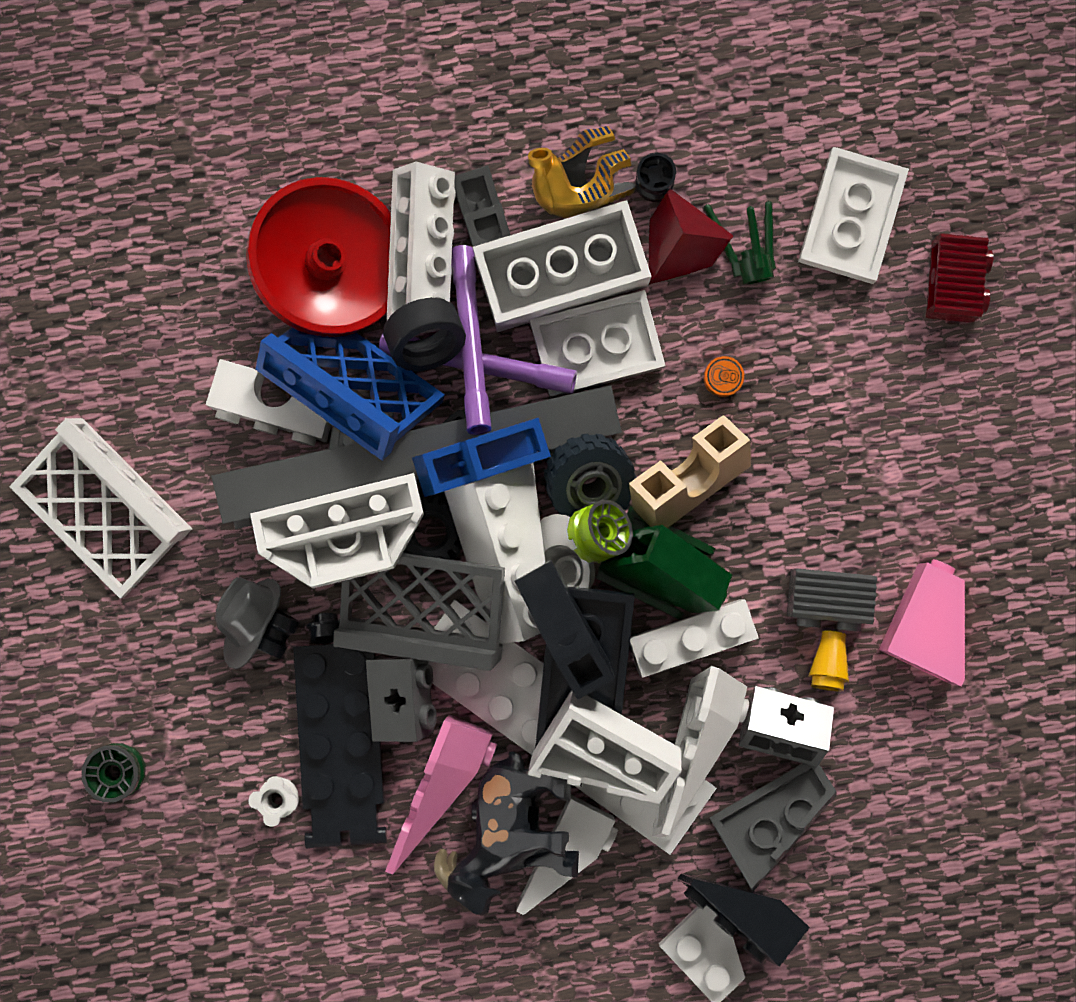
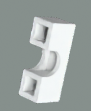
M222 359L219 360L206 401L208 407L217 411L215 418L238 424L240 418L255 422L253 429L272 435H277L278 429L292 432L291 440L309 446H315L316 440L327 443L332 424L293 396L282 406H266L261 398L264 375L253 368Z
M739 599L721 605L719 611L702 612L671 624L630 636L629 647L639 676L643 678L758 639L759 637L746 600Z

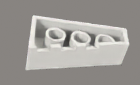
M533 463L444 491L466 561L469 563L505 567L499 643L525 641L540 634L514 582L516 579L545 564ZM475 575L472 580L477 595L483 602L492 595L493 577ZM490 601V602H489L487 605H485V606H486V607L489 609V611L491 612V601Z

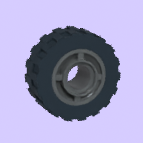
M587 433L581 434L577 438L572 437L566 440L565 444L559 445L555 449V453L547 461V469L544 470V479L546 481L544 485L555 510L559 514L567 515L571 518L574 512L600 500H611L620 505L623 510L628 509L631 501L629 483L637 478L634 473L636 470L621 446L619 447L615 440L612 438L607 439L601 434L589 435ZM597 477L592 483L584 484L587 479Z

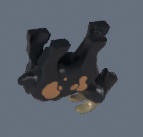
M515 751L509 752L507 759L499 761L489 768L479 782L478 798L474 800L471 809L473 821L476 823V845L471 853L456 866L457 852L452 851L447 858V850L440 849L434 861V871L442 886L456 901L472 913L480 916L489 912L492 898L501 893V891L495 888H490L488 878L532 866H545L553 868L562 876L578 877L579 851L565 850L566 844L569 842V832H538L540 810L537 800L545 791H550L556 798L562 801H569L571 799V785L567 784L566 779L541 774V778L527 775L529 769L525 768L521 755Z

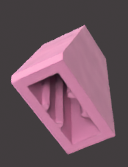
M933 559L931 564L920 563L917 565L879 651L951 685L962 687L965 680V580L953 575L955 568Z

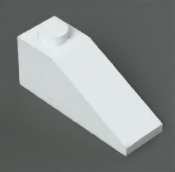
M571 795V799L566 802L552 832H569V842L566 844L565 850L579 851V873L598 858L602 849L607 852L609 851L618 829L613 827L615 823L613 815ZM535 866L517 902L516 912L525 915L573 877L562 876L553 868Z

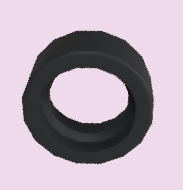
M430 297L405 304L391 314L384 325V338L391 357L397 366L407 371L430 370L446 364L457 356L465 345L466 333L454 305L441 298ZM440 329L427 338L409 341L414 336L427 330Z

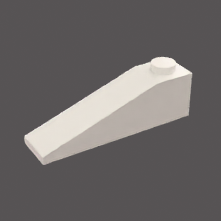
M710 666L691 678L675 745L681 748V772L660 802L652 836L662 838L671 834L737 729L739 722L743 723L747 716L749 700L745 699L747 686L720 668Z

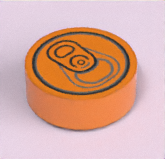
M728 356L715 358L704 371V384L711 394L718 397H729L741 388L744 382V370L741 364L734 358Z

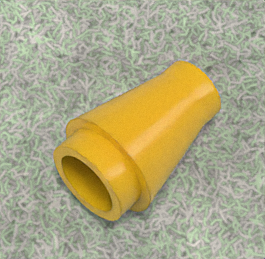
M828 630L822 631L821 641L808 675L812 678L811 687L826 691H844L845 682H849L845 633Z

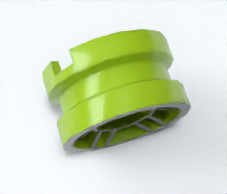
M600 500L574 512L569 519L567 528L568 539H573L577 547L573 551L588 563L593 561L600 563L626 552L631 545L633 536L632 525L627 513L620 505L611 500Z

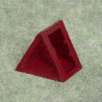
M672 189L667 191L649 220V270L651 273L649 285L712 267L734 237Z

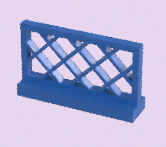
M291 328L279 337L271 333L261 340L255 370L380 460L385 459L392 453L396 441L442 404L445 394L412 371H407L397 366L391 356L358 333L341 337H324L307 334ZM290 345L307 346L308 354H300ZM315 347L335 348L336 356L316 355ZM343 348L356 349L364 355V358L344 357ZM320 367L338 368L340 377L331 376ZM346 369L366 370L367 378L347 377ZM374 370L388 371L395 376V380L376 379ZM351 389L370 390L371 399H364ZM378 391L397 392L399 401L379 400ZM406 392L419 393L427 400L425 402L407 401ZM383 412L401 413L402 421L397 423Z

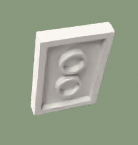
M833 147L829 153L798 262L874 284L879 275L909 169Z
M645 290L530 320L540 363L577 370V379L573 392L664 369L666 366ZM548 389L550 398L568 394Z

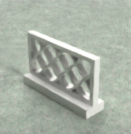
M65 418L55 429L58 434L9 487L121 599L192 528L83 418ZM64 444L73 452L74 470H56V452ZM47 463V470H41ZM83 463H84L89 469H83ZM47 474L48 498H36L25 485L35 475ZM56 474H74L75 498H57ZM83 474H95L101 480L102 497L84 498ZM111 491H112L117 497H111ZM75 502V526H64L57 519V503ZM84 502H102V525H85ZM111 502H123L129 508L130 525H111ZM42 503H48V509ZM138 519H139L144 525H138ZM112 530H130V553H112ZM139 530H150L162 542L153 553H139ZM69 531H76V538ZM85 531H103V553L91 554L84 547ZM97 559H103L104 566ZM112 559H131V576L123 585L112 575ZM139 559H146L141 565L139 564Z

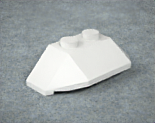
M412 473L250 513L258 554L313 589L395 568L420 523L424 512L415 474Z

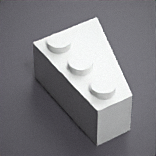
M571 690L534 749L527 775L541 778V774L566 779L567 784L580 787L581 783L607 788V793L660 804L681 772V748L587 695L577 700Z

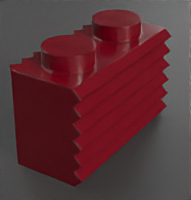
M940 233L932 241L926 318L973 323L981 318L983 313L987 312L990 304V290L985 289V276L990 273L993 265V251L988 250V238Z

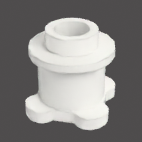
M278 776L270 777L260 788V791H255L249 796L250 807L258 809L263 815L265 825L270 827L278 825L281 818L291 814L298 807L299 803L296 786L290 780ZM276 792L282 796V805H277L272 801V793Z

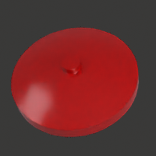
M307 178L278 190L259 210L247 240V268L252 285L263 304L285 324L301 332L316 336H347L358 333L375 324L387 313L391 212L376 196L366 189L337 178Z

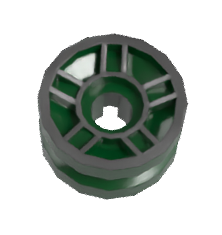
M111 743L95 749L86 758L82 767V782L85 790L94 799L102 802H117L134 794L141 787L145 778L146 765L142 755L134 747L124 743ZM112 765L120 768L121 774L118 779L106 774V771Z

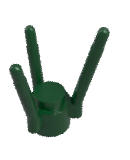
M771 201L765 202V250L760 244L755 210L752 206L747 208L752 249L741 252L742 260L740 261L730 242L724 249L731 264L734 278L742 276L743 285L764 282L775 278L773 269H776L773 248V204ZM706 204L704 206L706 215L721 226L712 207Z

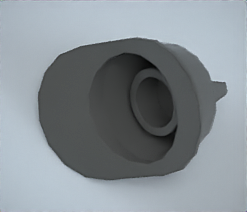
M236 577L221 596L216 607L215 621L217 628L226 636L223 653L225 662L230 668L239 669L244 667L254 656L267 625L279 606L281 588L276 580L267 578L255 583L242 577Z

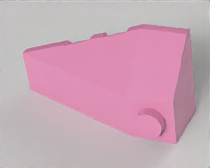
M450 714L445 718L426 764L424 778L421 780L414 795L410 813L403 824L385 872L394 874L476 776L480 765L489 767L497 747L496 743L490 741L493 735L492 731Z

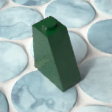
M664 525L633 530L631 545L627 551L601 562L599 570L693 614L719 611L727 597V589L732 578L730 572Z

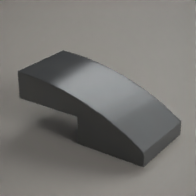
M489 166L455 175L454 189L472 246L510 236L511 234L502 205L499 202Z

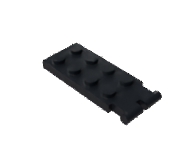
M333 644L293 647L302 805L303 809H311L312 832H305V848L342 846L341 831L350 830L351 845L387 843V827H378L377 804L385 802L381 741H372L366 660L375 657L376 653L334 647Z

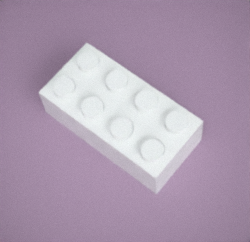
M627 200L473 247L475 261L497 332L530 323V320L596 303L648 287L651 279V273Z

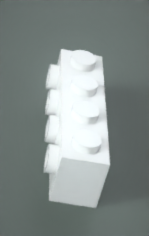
M413 162L393 169L387 320L401 306L414 300L432 297L445 299L450 302L452 240L454 237L453 205L455 200V172L420 162ZM440 329L427 330L422 333L439 331Z

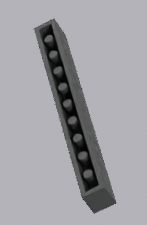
M611 385L491 412L492 429L488 432L491 433L539 418L551 457L559 445L562 446L567 442L566 440L572 437L577 438L581 434L588 433L589 435L601 434L609 439L614 434L622 433ZM466 418L408 431L395 442L392 453L383 460H380L358 443H353L212 475L222 524L233 522L235 529L252 526L250 513L412 473L415 474L417 482L418 476L412 457L481 435L469 434L466 427Z

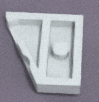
M706 905L703 910L697 906L659 942V946L711 1002H721L745 979V975L733 937L725 933L714 923L713 920L717 915Z

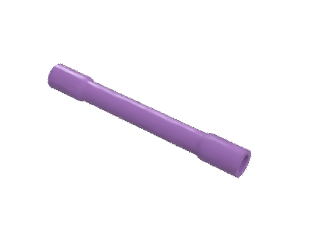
M459 245L452 248L451 265L453 283L456 287L458 316L466 333L465 345L461 349L465 383L466 427L469 434L482 435L490 432L492 428L489 398L485 388L475 284L477 277L475 257L471 246Z
M383 332L379 349L391 356ZM413 337V338H412L411 340H409V341H415V340H421V339H419V338H417V337ZM462 351L443 365L463 369ZM482 353L484 374L531 383L540 388L572 394L574 391L577 370L548 364H533Z

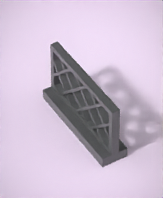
M402 553L397 564L407 565L417 577V580L405 590L401 588L389 573V570L378 572L366 584L359 577L342 581L339 628L334 630V647L491 671L502 659L503 644L499 643L505 567ZM420 567L430 569L424 573ZM436 569L447 571L457 584L444 596L428 578ZM460 573H466V574H470V575H468V576L464 579V578L460 575ZM475 575L493 577L492 595L483 602L467 583ZM381 577L396 594V597L384 607L368 589ZM419 583L425 587L436 601L424 612H421L407 595ZM354 586H355L358 591H356V592L353 594V589H354ZM459 588L475 606L463 618H460L446 601ZM360 594L376 612L368 620L352 617L353 600ZM398 600L404 604L415 618L408 625L396 624L386 611ZM490 601H491V612H490L489 609L485 606V605H487ZM438 605L454 623L446 631L435 630L425 617ZM479 611L490 625L489 638L475 636L464 622ZM380 617L383 622L374 621V620H375L376 618ZM418 622L422 628L413 627V625ZM458 628L462 634L452 632Z

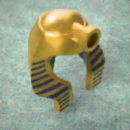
M609 126L583 130L573 145L559 158L548 148H536L529 152V165L534 168L532 177L533 192L539 205L549 214L570 218L634 193L636 184L632 182L613 183L612 175L622 168L631 166V158L624 149L602 155L597 160L594 177L590 182L586 181L585 166L591 149L594 146L615 140V136Z

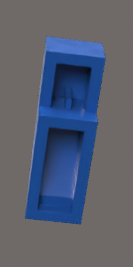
M535 418L412 457L424 497L551 457L539 418Z

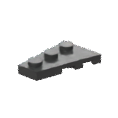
M801 764L709 817L752 892L837 796V792L820 765L814 767Z

